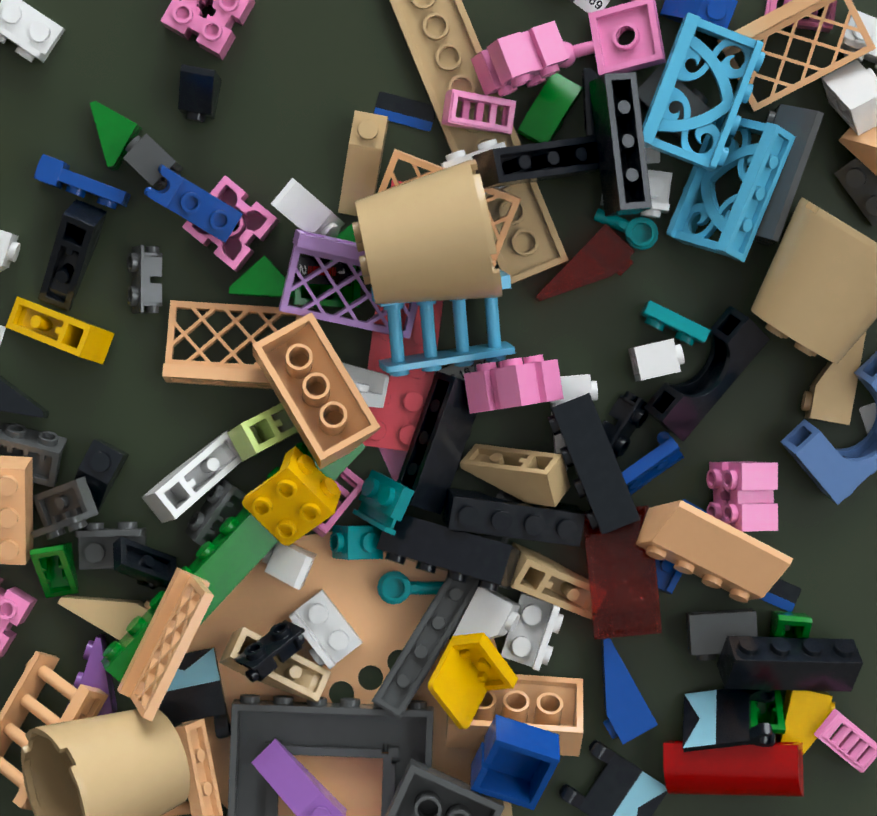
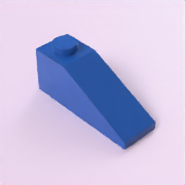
M605 634L601 636L604 711L608 719L603 721L612 740L619 737L622 744H625L656 727L658 724L610 637Z

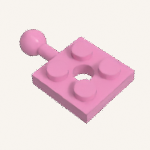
M635 0L588 13L592 40L574 46L569 42L563 41L570 59L559 65V68H568L574 64L576 58L595 54L599 76L609 73H628L666 63L656 1ZM628 30L635 32V38L630 44H619V38L623 32Z

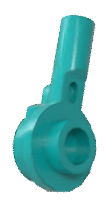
M598 208L593 219L625 233L627 242L634 249H649L654 246L658 239V227L654 221L646 217H638L628 221L619 216H605L604 210Z
M391 571L380 578L377 589L379 596L386 603L399 604L405 601L409 595H436L444 581H409L401 572Z

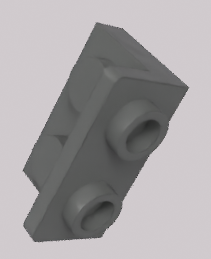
M3 423L0 427V455L33 457V483L54 488L58 481L61 456L67 445V438L60 437L51 431L40 432L28 429L18 423Z
M222 478L219 483L208 491L206 502L201 509L194 512L187 524L188 528L186 529L188 536L200 546L207 541L212 542L221 533L219 532L221 525L229 517L233 516L235 518L243 509L242 501L247 494L233 486L225 478Z
M137 521L117 522V528H104V522H90L84 529L75 531V537H78L79 570L114 569L113 543L120 537L147 546L146 527L138 528Z

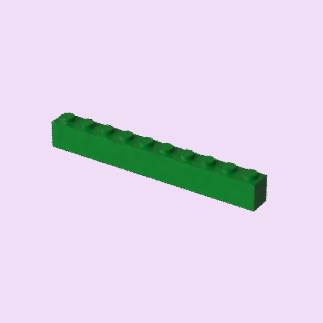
M300 442L296 445L303 454L312 458L316 467L326 477L334 481L366 447L362 443L349 454L320 469L305 443ZM276 467L275 469H273L266 477L265 481L269 479L271 476H273L275 473H277L280 470V467ZM243 505V509L235 518L231 516L219 528L221 533L212 542L207 541L199 548L195 561L189 567L184 566L181 568L210 583L208 589L214 597L201 624L278 542ZM160 591L149 604L151 608L142 617L137 616L130 622L126 628V635L119 642L114 641L105 649L103 653L104 658L101 662L104 669L117 681L121 682L165 593L164 591Z

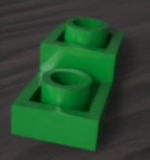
M558 73L551 75L527 112L517 133L534 143L552 141L562 127L565 116L580 97L583 87Z

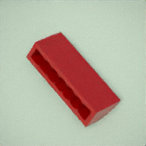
M670 740L663 743L664 779L669 794L804 797L803 742H775L771 747L750 744L684 752L683 741Z

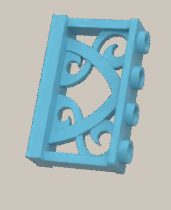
M688 12L683 17L642 125L645 147L698 166L709 172L714 171L717 166L722 167L729 152V148L725 147L729 134L735 135L741 121V116L737 115L741 102L747 103L754 85L749 83L753 71L759 72L766 53L762 52L761 49L764 42L708 22ZM697 30L723 41L711 51L694 34ZM729 46L738 47L744 54L742 66L739 69L731 67L730 60L735 57L734 55L727 56L720 62L717 56L722 49ZM689 59L694 60L696 66L701 59L704 62L703 66L694 73L689 72L685 67V63ZM709 69L718 86L721 103L701 115L690 118L691 108L689 101L684 93L674 86L676 81L689 82L696 80ZM739 78L733 93L729 79ZM674 101L681 103L683 119L678 120L680 110L675 114L669 111L670 103ZM725 114L720 130H718L712 122ZM695 129L694 136L699 144H702L701 136L709 134L712 137L710 150L705 153L693 151L688 142V131ZM657 132H681V148L655 138Z
M725 114L712 122L718 130H720ZM741 118L737 129L742 134L741 147L739 148L738 142L734 140L735 135L729 134L725 147L729 148V152L722 167L717 166L714 171L709 172L693 165L666 234L682 244L745 262L796 136L777 124ZM751 133L761 135L759 143L751 144ZM706 134L699 153H705L710 150L712 137L709 134ZM738 165V175L742 181L738 194L729 197L719 206L715 183L727 171ZM711 220L706 229L695 234L698 226H704ZM717 228L722 232L718 242L708 239Z

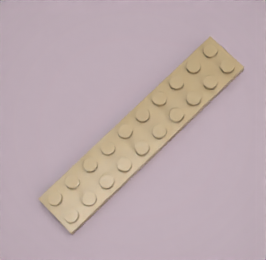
M389 0L451 153L465 150L466 154L478 151V144L492 139H496L497 143L505 142L506 147L521 145L514 126L512 134L508 135L442 125L441 123L447 91L455 89L485 95L471 61V58L481 52L482 48L462 0ZM497 92V93H494V94H491V95H488V96H493V97L502 98V97H499L498 92ZM462 101L457 103L456 117H460ZM476 103L470 104L469 119L471 120L474 118ZM484 105L482 122H487L489 105ZM498 106L495 124L501 125L503 107ZM537 182L515 184L501 188L500 190L521 197L496 260L499 269L510 275L511 285L569 261ZM488 193L485 194V197L491 196ZM501 198L487 203L493 220L506 215L511 205V202ZM503 222L496 225L499 232L501 230ZM493 230L494 241L496 242L497 237Z

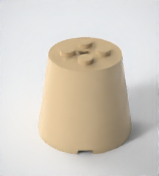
M475 159L459 163L355 201L358 222H353L352 226L358 252L365 251V255L359 256L364 284L372 285L375 304L502 297L499 268L494 269L491 257L492 254H497L481 176L480 173L476 174L478 167Z
M801 197L751 311L768 323L765 327L768 331L780 338L787 339L790 337L796 341L794 347L810 357H816L818 354L838 364L877 319V242Z
M133 709L38 726L30 729L25 734L29 742L28 745L23 746L21 749V764L24 784L34 816H162L183 804L188 798L190 772L186 753L173 724L159 709L153 721L142 718L139 711Z

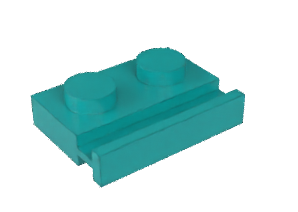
M651 300L645 303L640 315L646 317L645 324L659 331H663L664 327L677 332L674 338L690 346H693L694 342L699 344L705 343L711 331Z
M372 469L369 477L362 485V492L358 499L362 501L358 510L354 509L352 513L382 531L395 536L396 530L393 529L397 520L401 522L415 491Z

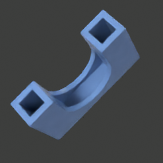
M877 352L854 372L870 392L876 404L874 425L862 441L848 448H834L823 433L805 419L780 441L821 492L837 505L849 497L865 479L877 471Z

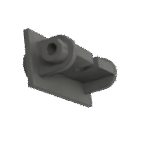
M144 245L132 247V253L128 254L127 268L128 272L132 273V286H129L127 291V302L129 306H132V314L143 313L144 307H146V313H159V307H162V283H150V277H162L163 253H159L158 246H146V252H144Z

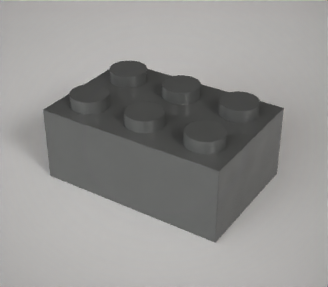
M410 758L385 816H501L505 806L503 800L471 791L470 784Z

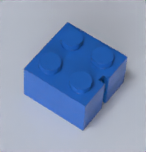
M496 714L484 737V742L481 743L471 763L470 790L534 810L560 761L559 734Z

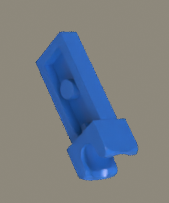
M42 154L34 174V179L58 189H62L63 184L67 185L66 192L82 198L85 197L86 192L98 197V204L116 210L117 204L127 207L131 196L129 193L69 170L70 165L64 161Z
M161 164L158 167V171L167 179V186L163 190L146 187L144 194L226 243L243 214Z

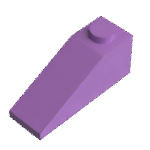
M276 738L251 762L296 816H346L347 809Z

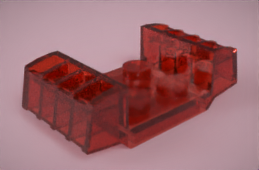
M649 506L636 507L641 520L603 535L600 534L598 528L592 530L585 515L582 536L583 542H585L592 609L590 613L594 639L662 633L655 559L649 557L645 553L646 550L636 545Z

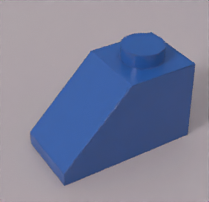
M665 0L659 15L681 23L683 17L689 12L701 17L703 20L728 29L738 1Z

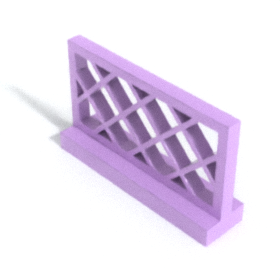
M295 229L294 245L279 311L305 316L312 312L314 317L319 320L389 334L388 322L384 317L387 315V310L380 311L377 304L372 301L371 291L367 290L360 278L362 275L361 269L356 272L353 265L360 266L359 256L365 255V251L358 252L357 244L353 241ZM300 253L314 256L320 265L318 269L305 277L301 275L297 268ZM320 258L329 259L330 261L323 264ZM338 262L347 263L353 274L340 283L335 284L327 269ZM324 272L333 287L315 297L306 282ZM296 273L300 280L293 284ZM356 279L365 294L348 304L339 289ZM301 285H304L313 299L302 307L288 305L291 292ZM336 292L345 307L334 314L325 313L319 302ZM369 299L378 314L367 321L358 320L352 309ZM416 302L410 303L408 309L403 304L404 308L402 309L407 315L404 329H402L403 338L410 339L418 308ZM316 304L320 311L311 310L309 308ZM349 312L352 318L344 317L342 315ZM381 319L384 325L376 324L374 322Z

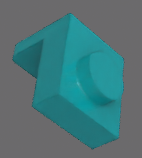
M333 525L329 541L332 557L345 560L383 559V552L376 549L382 530L374 525Z

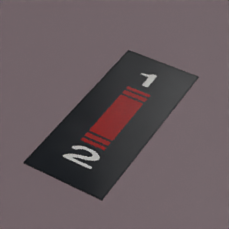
M299 256L297 268L303 277L320 267L315 257ZM320 258L323 264L330 261L329 259ZM338 262L327 269L335 284L351 276L352 273L347 263ZM324 272L306 282L307 284L331 285ZM296 273L293 283H296L300 280Z

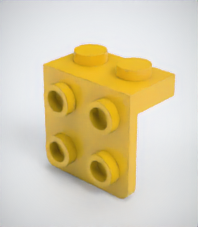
M295 446L285 454L280 470L245 495L242 505L281 544L289 546L335 513L341 491L333 479L326 477L316 467L310 456L303 454Z
M485 633L452 636L428 682V690L459 729H468L486 692L490 690L513 689L518 677Z

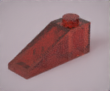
M605 224L542 289L535 299L538 302L551 299L610 278L615 272L621 276L634 263L629 257L635 251Z

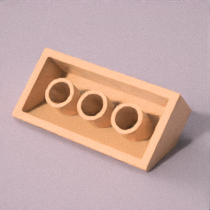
M312 312L252 344L253 357L320 469L352 452L381 428Z
M682 500L650 507L636 541V545L646 550L645 553L649 557L657 560H667L674 564L673 568L688 575L694 574L702 578L701 582L704 585L715 589L722 588L730 592V598L742 603L763 598L788 569L793 560L792 557Z
M516 674L518 680L513 689L490 690L486 692L468 729H459L447 714L446 748L478 750L481 743L484 742V737L497 714L559 734L560 755L579 757L583 738V679Z

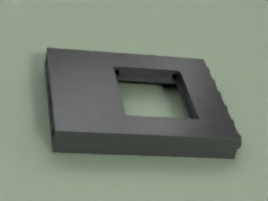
M242 694L240 695V700L234 699L232 703L228 816H278V794L251 763L275 738L292 755L383 758L381 816H385L410 758L432 767L434 707L427 706V701L411 700L401 719L375 703L360 704V699L341 698L340 703H327L326 697H320L319 702L316 703L308 699L307 702L293 701V696L287 695L273 696V701L260 700V695Z

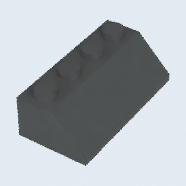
M780 104L775 109V112L769 110L764 123L777 124L796 136L755 235L754 242L769 247L779 241L824 116L823 112Z

